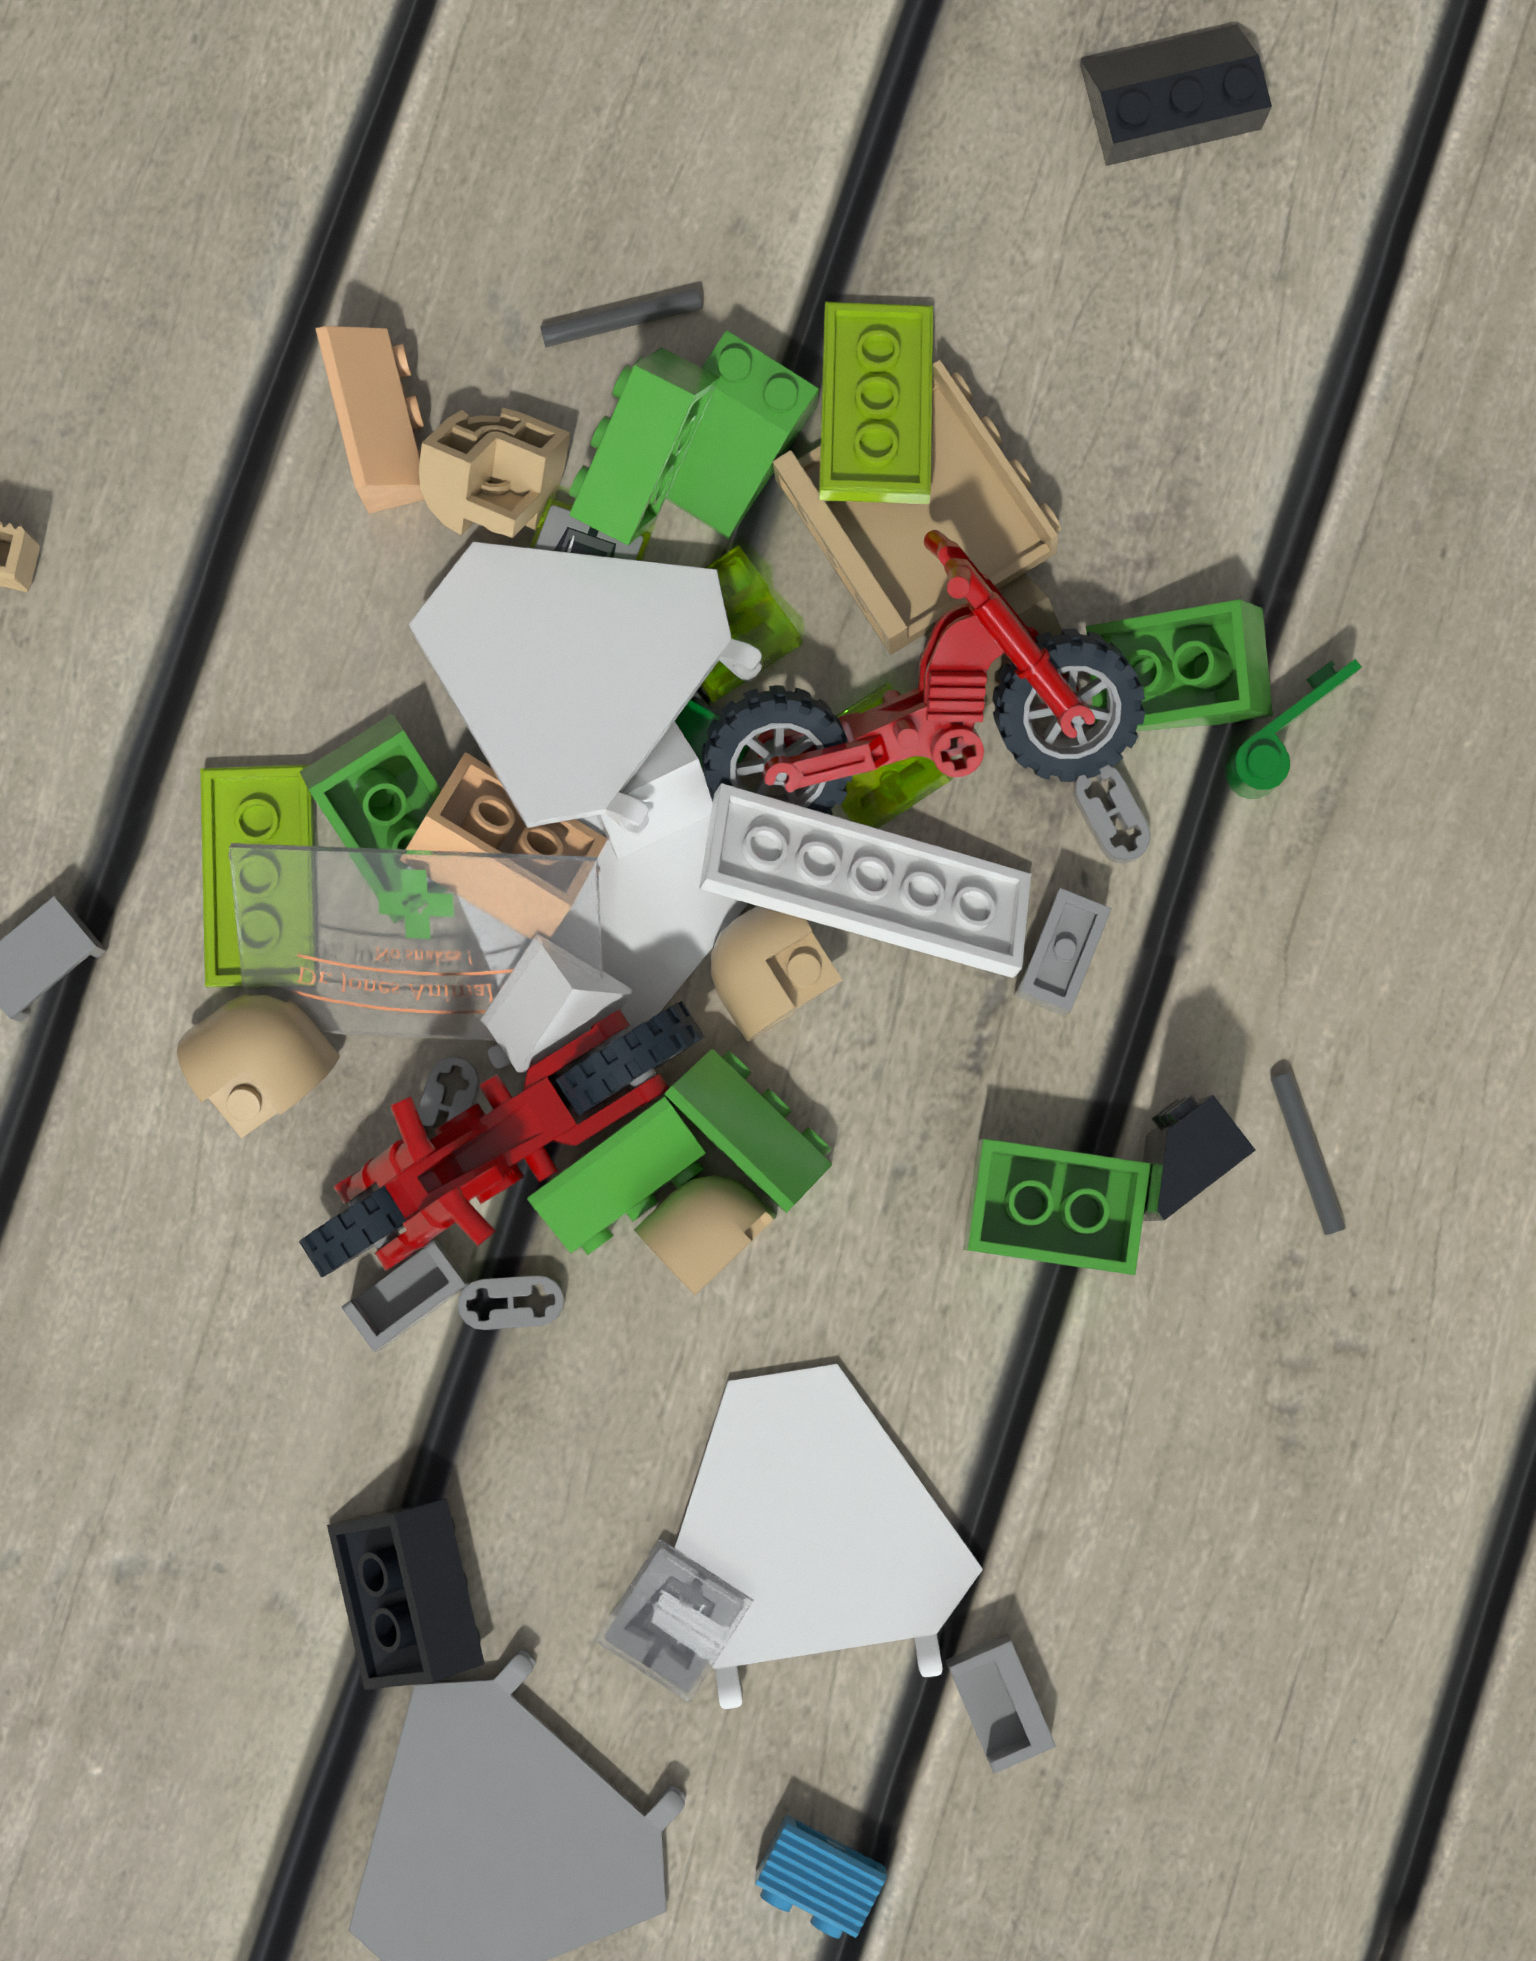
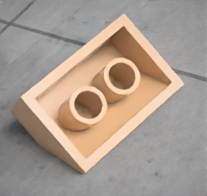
M345 326L315 328L354 486L368 514L425 500L420 490L418 472L421 449H419L415 433L416 429L424 428V422L417 396L406 397L402 378L411 376V370L404 344L393 345L387 328Z
M465 752L401 856V859L416 868H427V875L528 936L534 938L539 931L548 938H551L573 905L608 838L576 819L527 828L493 769Z

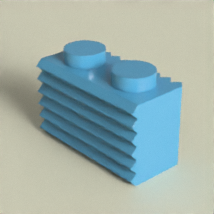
M786 1814L755 1874V1885L763 1888L760 1897L772 1906L790 1912L792 1906L795 1905L812 1914L810 1923L823 1933L840 1939L844 1931L856 1938L886 1881L887 1872L886 1867L881 1863L875 1862L851 1847L845 1846L841 1842Z

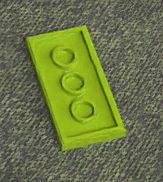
M825 302L819 500L910 504L930 503L933 306Z
M309 765L200 768L206 988L318 985L317 959L298 954L303 952L317 956L313 796L300 774V771ZM301 965L308 966L304 968L303 981L297 980L301 976ZM312 969H314V970L316 971V973H317V979H316L314 982H311V983H310V982H304V981H312V980H313V978H314V972H313Z

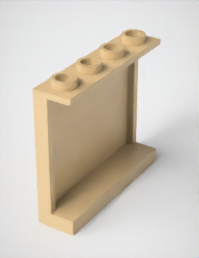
M941 360L933 364L931 495L929 504L819 500L821 446L799 459H796L790 450L772 461L775 480L889 655L894 654L933 630L938 619L948 610L969 603L965 597L956 599L948 594V575L945 572L944 566L924 546V537L929 531L939 530L951 541L956 542L977 569L986 574L997 589H1000L1057 554V533L1061 531L1058 519L1045 502L1038 506L1028 491L1031 487V482L1026 471L1017 459H1013L1010 462L1007 460L998 446L1002 444V440L997 428L987 415L981 418L978 417L969 403L973 400V397L966 382L958 372L950 375Z

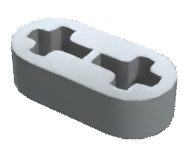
M1106 765L1099 769L1101 774L1095 776L1099 782L1109 780L1113 788L1106 794L1112 810L1108 812L1098 797L1088 799L1085 791L1091 785L1090 779H1087L1085 775L1078 776L1074 783L1073 796L1102 853L1115 863L1126 864L1138 859L1149 846L1151 834L1148 824L1117 769ZM1117 816L1123 829L1130 830L1134 828L1137 831L1138 837L1132 842L1134 851L1128 852L1123 845L1115 848L1111 844V839L1117 833L1111 820L1112 817Z
M448 1057L441 1059L433 1066L418 1109L424 1129L426 1126L435 1127L438 1124L441 1110L449 1112L447 1119L449 1121L475 1105L479 1092L480 1078L477 1070L471 1063L460 1057ZM454 1067H461V1077L469 1081V1087L466 1091H456L451 1107L443 1105L447 1094V1087L439 1083L442 1073L451 1074Z
M535 1275L481 1279L471 1282L463 1289L459 1296L458 1309L464 1322L474 1329L489 1330L541 1326L553 1322L560 1316L564 1309L565 1296L558 1282L548 1276ZM542 1284L546 1294H554L555 1304L547 1306L545 1308V1316L539 1317L536 1316L534 1307H516L515 1297L531 1295L534 1292V1285ZM486 1288L490 1298L507 1297L508 1308L490 1311L489 1320L485 1321L481 1320L479 1311H470L469 1300L478 1298L479 1289Z

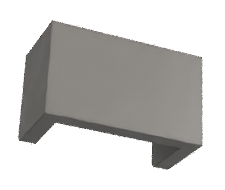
M1059 888L1050 903L1052 906L1023 979L1017 986L1014 996L1065 1016L1073 1008L1112 908Z
M53 896L0 940V1008L10 1019L19 1022L24 1021L30 1016L26 1010L30 1004L89 955L99 958L106 952L102 944L65 901Z
M432 1239L424 1246V1249L359 1297L349 1300L341 1307L373 1352H376L388 1346L470 1284V1281L439 1239Z
M1007 1634L945 1660L993 1773L1002 1771L1056 1747L1012 1641Z

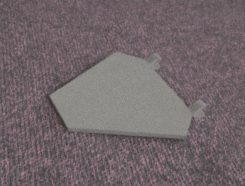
M519 1650L495 1678L415 1684L348 1931L381 1961H547L639 1924L667 1911L662 1831L683 1810L686 1800L685 1794L676 1786L670 1785L658 1797L646 1814L641 1811L512 1694L532 1672L536 1664L535 1659L525 1650Z

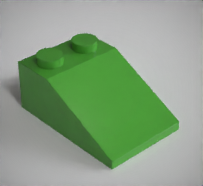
M726 330L701 367L719 376L720 379L666 500L727 539H730L774 473L772 461L787 453L817 408L819 388Z
M1238 599L1086 626V634L1088 631L1101 635L1105 642L1115 644L1122 651L1137 674L1145 696V700H1142L1145 718L1143 725L1138 724L1136 731L1220 725L1273 716L1263 608ZM1090 674L1091 682L1098 678L1097 676ZM1106 688L1092 697L1093 706L1106 708ZM1095 718L1094 724H1096L1100 719Z
M392 713L300 771L309 792L378 896L379 889L404 890L402 867H408L411 864L402 860L401 856L442 790ZM435 879L428 882L429 891L444 892L449 889V887ZM409 891L408 897L414 903H419L423 898V893ZM404 898L403 903L409 906L410 899ZM423 898V900H422V903H423V904H425L426 902H428V899H427V898ZM414 903L410 904L411 911H414L416 909V905ZM390 913V915L396 922L404 917L405 913Z

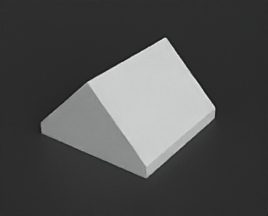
M675 721L621 792L642 801L648 807L647 816L649 823L644 831L639 835H633L624 830L607 814L596 816L619 860L711 815L713 802L701 764Z
M538 931L481 1019L515 1070L520 1073H527L528 1068L591 1030L593 1025L619 1009L621 1010L631 996L633 989ZM593 1050L589 1051L588 1053L573 1061L569 1065L565 1066L553 1075H563L564 1073L568 1072L571 1068L586 1060V1058L590 1056Z

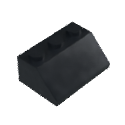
M1237 24L1082 60L1080 63L1106 166L1262 130L1272 108L1259 55Z
M1192 1094L1187 1098L1176 1099L1151 1118L1157 1127L1148 1133L1145 1138L1142 1162L1151 1163L1143 1221L1166 1220L1256 1151L1214 1095L1197 1099Z
M447 1498L410 1504L327 1525L364 1690L433 1683L485 1664L480 1645V1633L473 1615L468 1593V1581L463 1571L455 1536V1524L450 1515Z

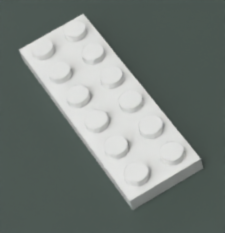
M721 783L714 793L699 886L700 890L1014 978L1019 973L1023 965L1031 873Z

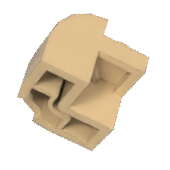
M503 407L500 416L478 415L469 417L467 413L460 410L448 417L421 444L418 470L421 493L428 508L440 522L461 536L474 522L486 527L491 532L503 534L511 538L524 526L535 530L546 516L561 483L571 433L524 413Z
M757 905L734 919L719 934L711 952V978L718 997L747 1043L792 1016L795 1010L842 982V978L814 936L813 930L806 919Z
M248 993L228 1001L189 1029L180 1039L176 1051L180 1068L201 1103L209 1098L241 1139L277 1113L279 1115L283 1114L300 1101L330 1073L340 1058V1055L308 1015L290 999L288 1002H284L268 995L249 996Z
M712 1175L692 1179L673 1191L634 1231L676 1277L696 1295L777 1216L754 1192L737 1180Z

